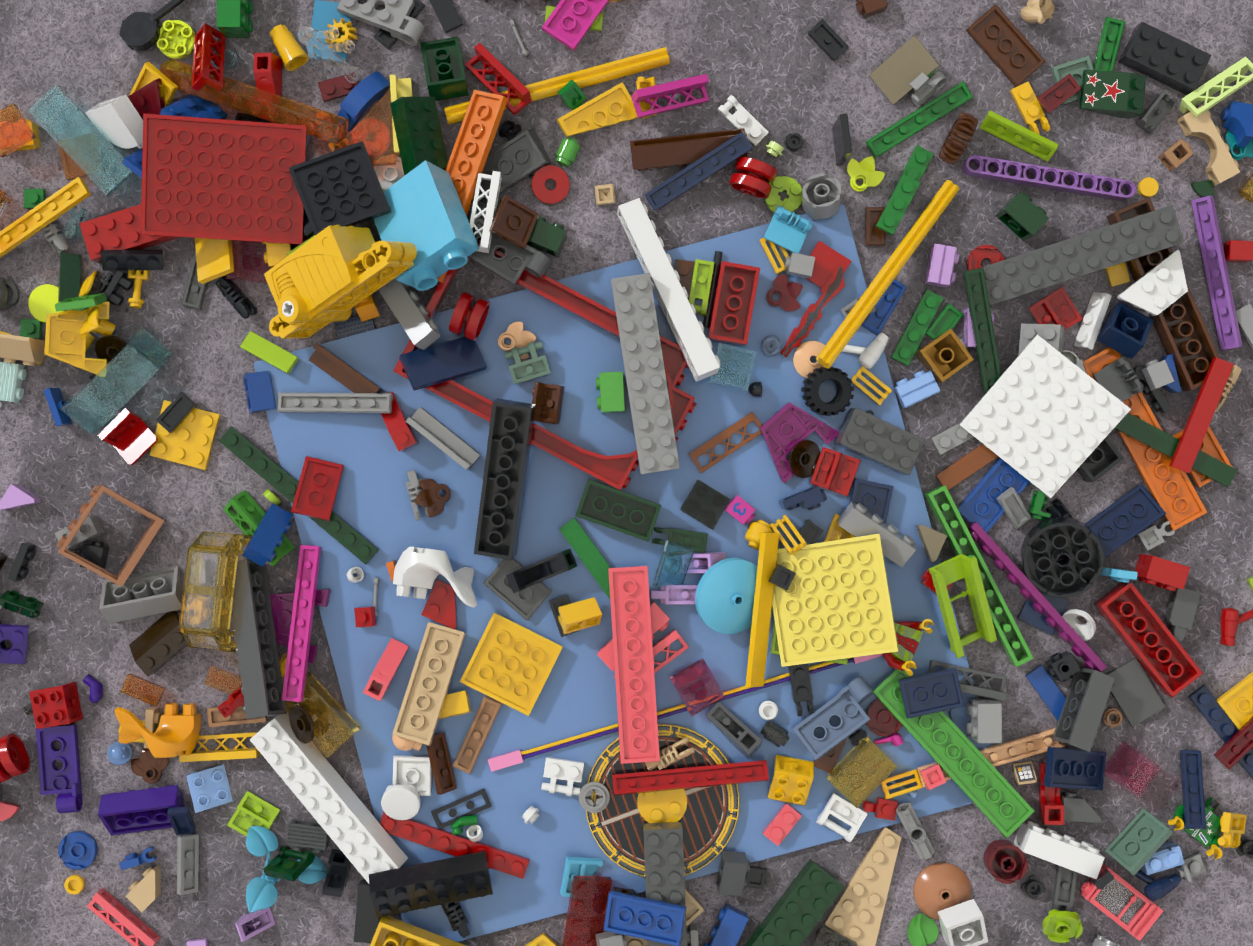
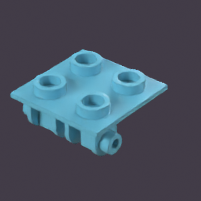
M777 206L763 238L793 253L799 254L806 235L813 224L809 219L806 220L800 217L799 214L796 215L795 212L784 209L785 207Z

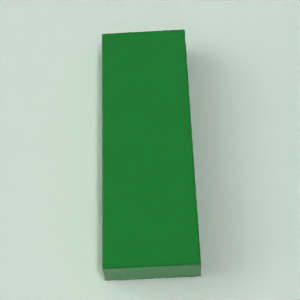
M1110 17L1105 18L1093 66L1094 70L1113 71L1125 21Z

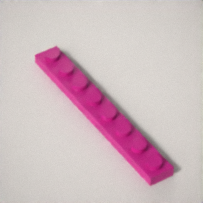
M300 545L282 693L283 701L303 702L321 555L320 546Z

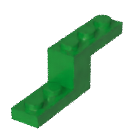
M918 145L915 147L889 196L890 199L875 226L876 228L891 236L895 233L920 185L919 181L933 157V153Z

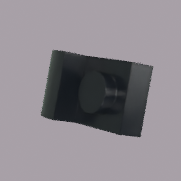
M332 849L328 861L327 877L322 889V894L342 897L344 887L347 886L351 862L341 850Z

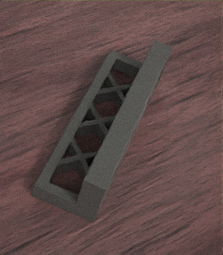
M934 660L930 661L928 673L934 671L935 665L941 666L943 669L955 667L956 670H960L964 675V678L959 680L961 692L1006 701L1007 693L1004 692L1007 676ZM979 674L983 682L973 685L969 678ZM994 678L1001 679L999 690L992 689L988 682Z

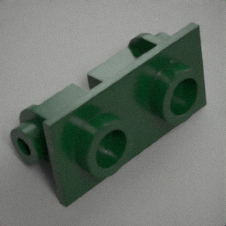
M7 590L0 596V605L4 609L17 613L20 607V614L32 619L39 617L40 611L38 609L44 604L37 601L34 597H26L13 590Z

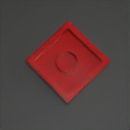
M819 241L810 256L815 257L812 276L809 279H805L822 288L835 269L841 266L838 269L835 281L827 290V293L831 294L852 261Z

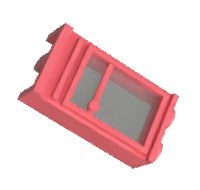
M1103 863L1099 874L1107 869L1114 876V879L1099 890L1092 882L1094 878H1091L1090 881H1086L1082 885L1080 894L1140 941L1162 914L1163 910Z

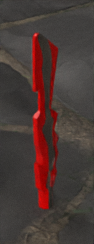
M841 266L835 269L821 288L820 292L823 294L815 304H810L801 318L798 328L793 329L786 341V346L780 352L784 357H787L793 348L800 346L802 339L808 337L809 331L814 329V322L822 318L821 309L845 287Z

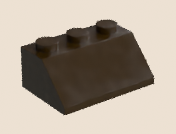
M170 611L129 644L135 663L148 677L155 674L198 636L176 611Z

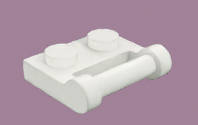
M833 793L822 813L818 816L816 823L821 826L825 825L842 835L846 841L851 842L868 813ZM829 814L850 825L851 828L847 830L828 819Z

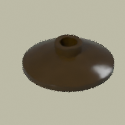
M112 335L103 336L95 345L98 359H106V366L115 365L118 369L122 370L129 367L133 361V352L130 346L119 337Z
M802 440L793 447L789 456V466L795 476L807 478L813 475L820 456V449L815 442Z
M301 706L292 707L289 712L292 731L299 741L307 744L314 737L313 719Z

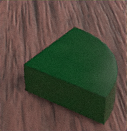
M1212 180L1191 183L1193 191L1200 197L1213 195L1215 199Z

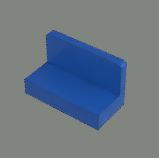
M269 371L246 373L243 379L249 414L274 409L275 402Z

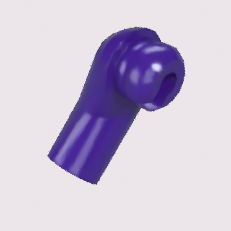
M88 674L83 679V682L90 687L89 700L92 703H97L102 699L103 685Z

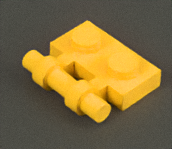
M1223 812L1220 818L1221 832H1224V835L1218 839L1219 845L1224 848H1237L1241 845L1240 839L1241 834L1245 833L1247 815Z

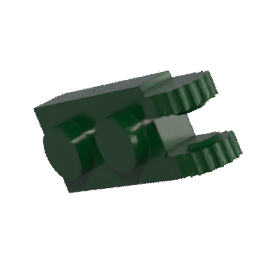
M654 527L656 533H668L669 535L668 541L655 538L652 539V543L667 545L670 548L705 553L708 533Z

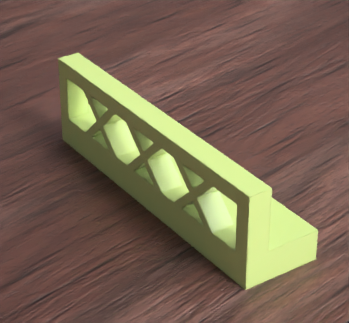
M1244 57L1182 98L1179 110L1183 114L1190 111L1195 117H1198L1253 80V63L1247 57ZM1248 69L1252 72L1249 76H1243L1247 73ZM1236 80V85H1234L1233 87L1228 86ZM1220 91V95L1218 97H1211ZM1205 101L1204 106L1199 109L1196 108L1197 105Z

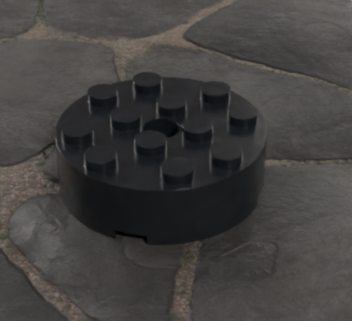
M1054 517L1038 523L1029 531L1022 544L1021 562L1028 579L1036 588L1049 596L1067 598L1082 594L1093 586V583L1103 570L1104 552L1099 540L1087 525L1069 517ZM1061 554L1067 555L1064 560H1058Z

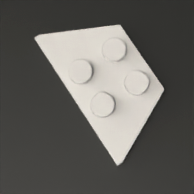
M1175 250L1119 294L1117 298L1133 304L1132 306L1143 309L1153 316L1159 315L1188 292L1180 251Z

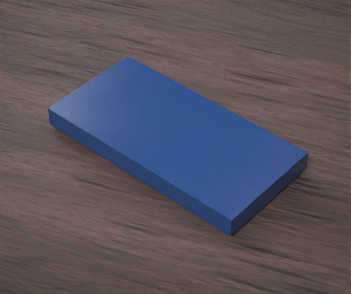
M999 458L957 509L965 520L969 523L977 522L988 533L1005 513L996 498L1010 487L1014 488L1017 494L1020 495L1030 481L1003 459Z
M610 890L604 931L673 946H681L686 906Z

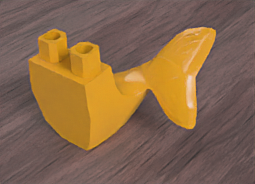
M178 703L166 704L164 714L161 715L159 726L154 733L149 731L129 710L117 707L114 711L121 726L119 743L127 744L143 738L154 758L190 755L196 747L201 732V714L197 713L196 703L183 704V713H178Z

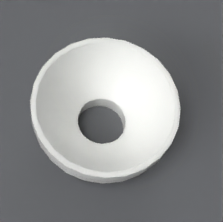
M1071 609L1063 614L1062 617L1083 641H1088L1093 637L1096 631V624L1087 612ZM1077 616L1084 617L1087 623L1080 622Z

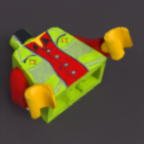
M926 619L923 622L899 621L895 623L899 651L882 654L890 667L901 671L905 670L908 676L913 675L912 670L909 668L917 669L912 658L923 635L922 629L928 634L932 633L933 630L931 628H926L928 625H934L932 620Z

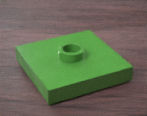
M101 293L67 298L55 304L56 312L77 309V311L87 310L89 307L97 306L107 301L106 294Z

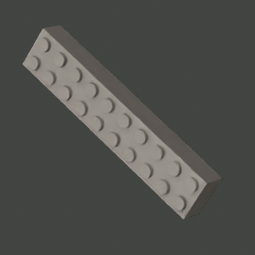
M650 273L611 279L640 474L679 469Z

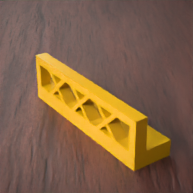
M258 732L199 735L197 743L201 746L190 755L184 754L179 756V761L193 762L257 758L261 755L258 749L248 748L243 741L247 737H253ZM228 738H233L239 744L234 749H229L224 745V742ZM209 739H214L220 745L215 750H210L205 746V743Z

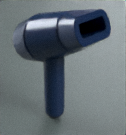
M1140 870L1134 875L1148 884L1144 887V893L1151 901L1163 898L1181 882L1177 874H1172L1158 880L1153 879Z

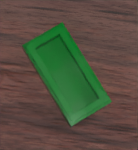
M948 303L925 334L934 340L947 330H953L964 314Z

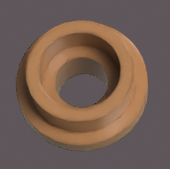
M1116 708L1105 710L1102 717L1103 722L1109 727L1119 726L1123 719L1121 712ZM1111 714L1115 715V719L1113 721H1110L1109 716Z

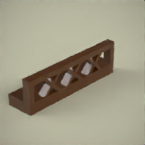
M318 343L314 345L315 351L309 358V361L354 393H381L383 391L382 388Z

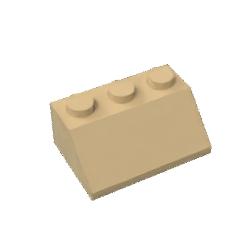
M0 333V358H4L3 362L16 364V360L23 361L22 365L35 366V363H43L44 340Z

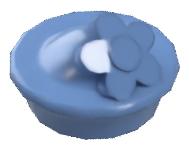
M114 742L107 751L109 761L115 765L127 763L132 756V748L128 743Z

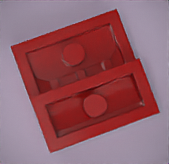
M1063 287L1029 307L1038 324L1062 325L1066 330L1083 319Z
M823 447L810 483L848 497L861 460Z

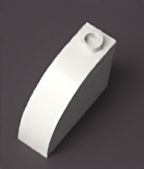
M127 95L101 102L85 112L96 129L113 144L125 149L133 147L140 149L143 147V119Z

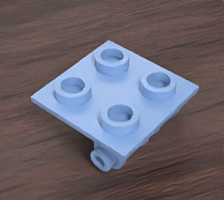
M224 764L199 772L194 771L186 775L195 813L233 802Z

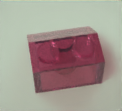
M232 240L234 272L227 274L226 279L267 283L264 273L271 268L264 261V252H267L266 244Z
M703 658L669 677L691 717L725 698Z
M1122 741L1106 763L1104 775L1135 797L1140 798L1161 766Z

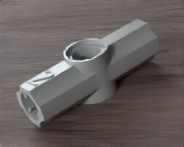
M911 803L900 804L896 812L919 858L928 859L932 857L935 851Z

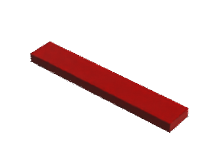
M1213 357L1169 465L1170 467L1190 473L1234 366L1233 363Z

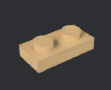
M159 707L146 709L145 727L152 733L156 731L160 722L161 712H159ZM144 740V748H148Z

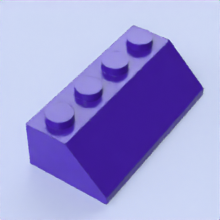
M168 785L166 787L101 795L98 816L111 836L173 828L167 814L168 808L184 807L183 794L178 785Z

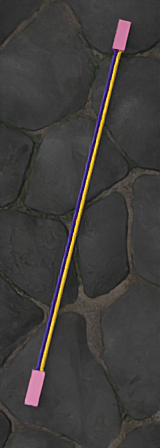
M882 654L853 657V659L848 658L847 663L854 662L857 664L881 657ZM823 662L810 666L809 674L844 664ZM789 673L764 680V686L750 688L742 686L658 711L657 720L790 681ZM617 723L526 751L519 749L489 758L490 770L492 772L522 763L529 757L619 731V726Z

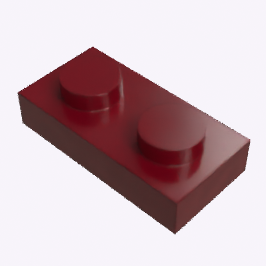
M355 72L318 82L324 102L347 96L359 84Z
M1069 73L1040 95L1037 100L1045 111L1050 114L1082 88Z

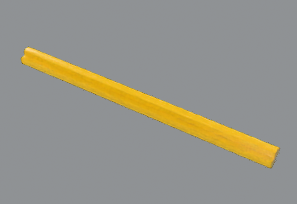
M663 47L528 84L525 87L530 91L533 102L559 95L558 92L570 80H573L581 89L670 64L667 48ZM510 98V104L513 107L521 102L519 99ZM470 101L444 108L449 124L463 121Z
M951 180L944 182L817 356L816 361L822 364L823 367L829 369L960 190L958 185L953 184Z

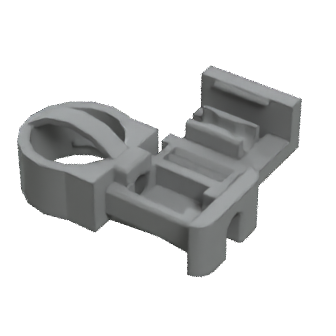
M940 71L933 74L930 78L922 72L910 83V86L915 91V95L911 96L912 103L921 108V105L929 97L935 95L944 87L948 78Z

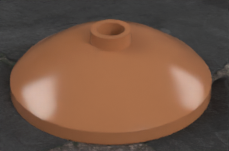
M945 862L934 863L924 868L917 876L914 884V898L917 906L925 915L939 920L938 911L970 900L971 885L965 873L957 866ZM944 892H948L947 897H942Z

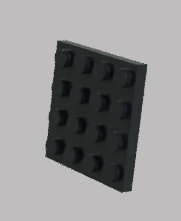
M363 141L289 167L315 236L329 225L355 226L391 212Z

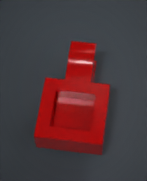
M877 797V803L863 801L862 809L867 812H875L876 818L895 821L898 801Z

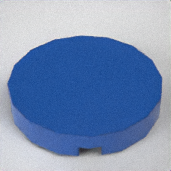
M74 831L67 834L61 840L58 847V855L64 862L63 864L73 870H81L88 867L95 861L98 854V846L95 839L84 831Z

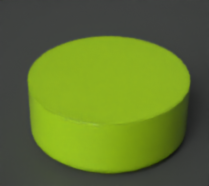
M266 489L263 493L270 502L277 506L282 502L270 489Z

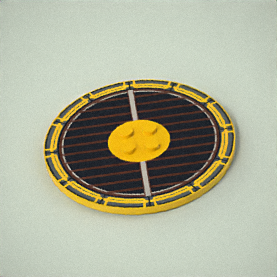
M658 724L659 751L688 737L689 743L678 748V752L681 753L689 748H693L695 753L661 770L729 764L719 748L698 732L678 725ZM618 737L599 756L588 779V783L592 781L602 783L607 787L610 795L609 803L603 811L598 813L586 811L590 830L599 847L620 867L645 877L643 823L682 822L684 876L706 866L723 850L736 826L739 812L738 785L731 784L614 796L612 775L649 771L645 762L621 764ZM593 789L592 795L589 796V798L593 799L594 805H596L597 798L602 797L596 795L595 789Z

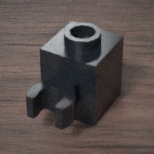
M92 541V544H84L83 550L78 548L71 549V551L105 569L109 547H105L103 542Z

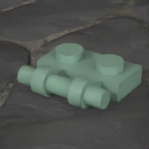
M541 341L528 343L527 346L518 349L514 347L511 348V351L504 353L506 360L511 358L515 360L514 364L508 365L514 384L551 373L546 355L538 356L536 352L543 349ZM531 353L532 358L521 361V355Z

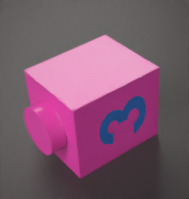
M738 495L724 509L743 525L745 522L749 524L755 517V514H753L755 509Z

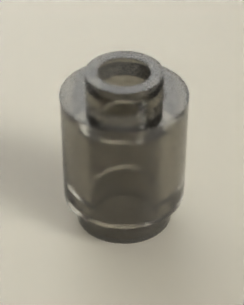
M767 720L760 731L763 738L777 747H780V745L785 746L790 738L788 736L789 731L774 721Z

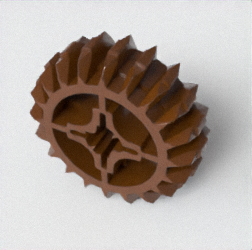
M965 112L958 116L939 151L940 159L952 165L959 161L974 135L978 125L977 118Z

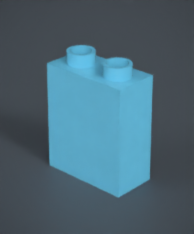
M425 160L384 191L391 212L374 218L381 241L411 242L417 250L416 258L413 260L414 265L397 276V281L412 286L419 291L431 289L438 283L437 278L448 270H455L464 266L468 261L467 257L479 249L449 172Z

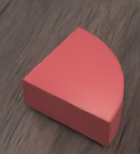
M0 801V821L12 817L18 811L20 805Z

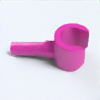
M894 733L887 738L875 740V744L892 741L894 746H899L903 744V739L899 733Z

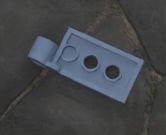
M859 676L839 691L837 696L792 728L816 761L871 721L859 704L873 694V690L863 677ZM834 716L841 719V723L837 727L830 725V720ZM823 728L825 736L823 738H816L814 734L816 729Z

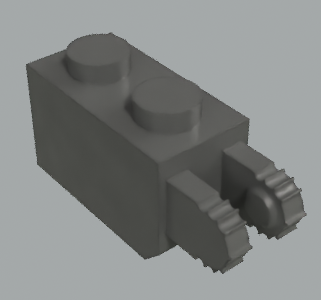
M1176 588V591L1170 592L1164 620L1166 624H1170L1169 631L1178 642L1183 641L1187 629L1192 630V626L1196 623L1195 614L1201 604V592L1185 588L1183 590Z

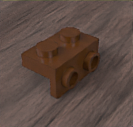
M535 382V387L532 391V404H536L534 421L559 425L565 386Z

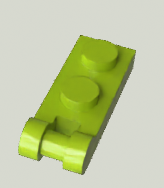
M695 259L689 303L693 304L696 313L706 316L715 262ZM695 299L702 300V306L695 305Z

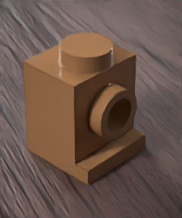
M1181 138L1159 155L1158 158L1169 171H1172L1194 153L1189 143Z

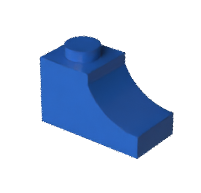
M1231 101L1222 110V128L1228 129L1234 135L1237 147L1245 148L1253 138V105Z

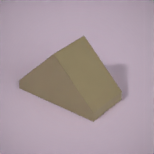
M921 524L915 525L928 561H936L947 535Z

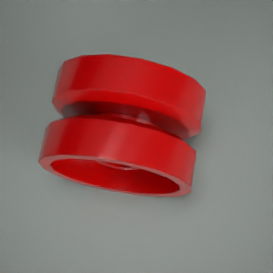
M739 157L735 164V170L738 173L732 174L729 186L739 192L757 198H768L772 189L769 183L774 182L777 170L762 161L748 157Z
M463 292L453 311L449 331L457 335L464 331L465 338L476 341L486 321L490 302L480 298L475 303L473 295Z
M13 733L0 738V783L12 779L13 776L17 777L24 774L30 768V758L24 743Z

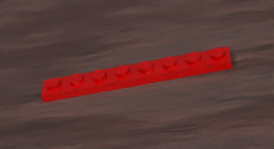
M767 760L612 775L614 796L769 781Z
M383 812L380 825L388 834L456 857L485 851L489 868L524 879L530 861L529 858L478 841L472 842L469 838L453 835L451 832L439 830L436 827L412 819L395 820L386 815L385 812Z

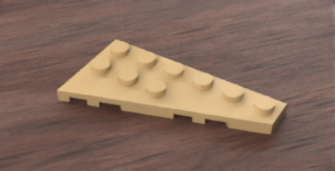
M883 827L824 922V925L858 946H876L901 842L899 834L887 827Z

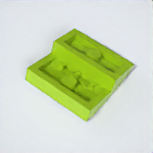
M247 791L227 826L247 837L248 829L251 826H262L270 829L280 809Z

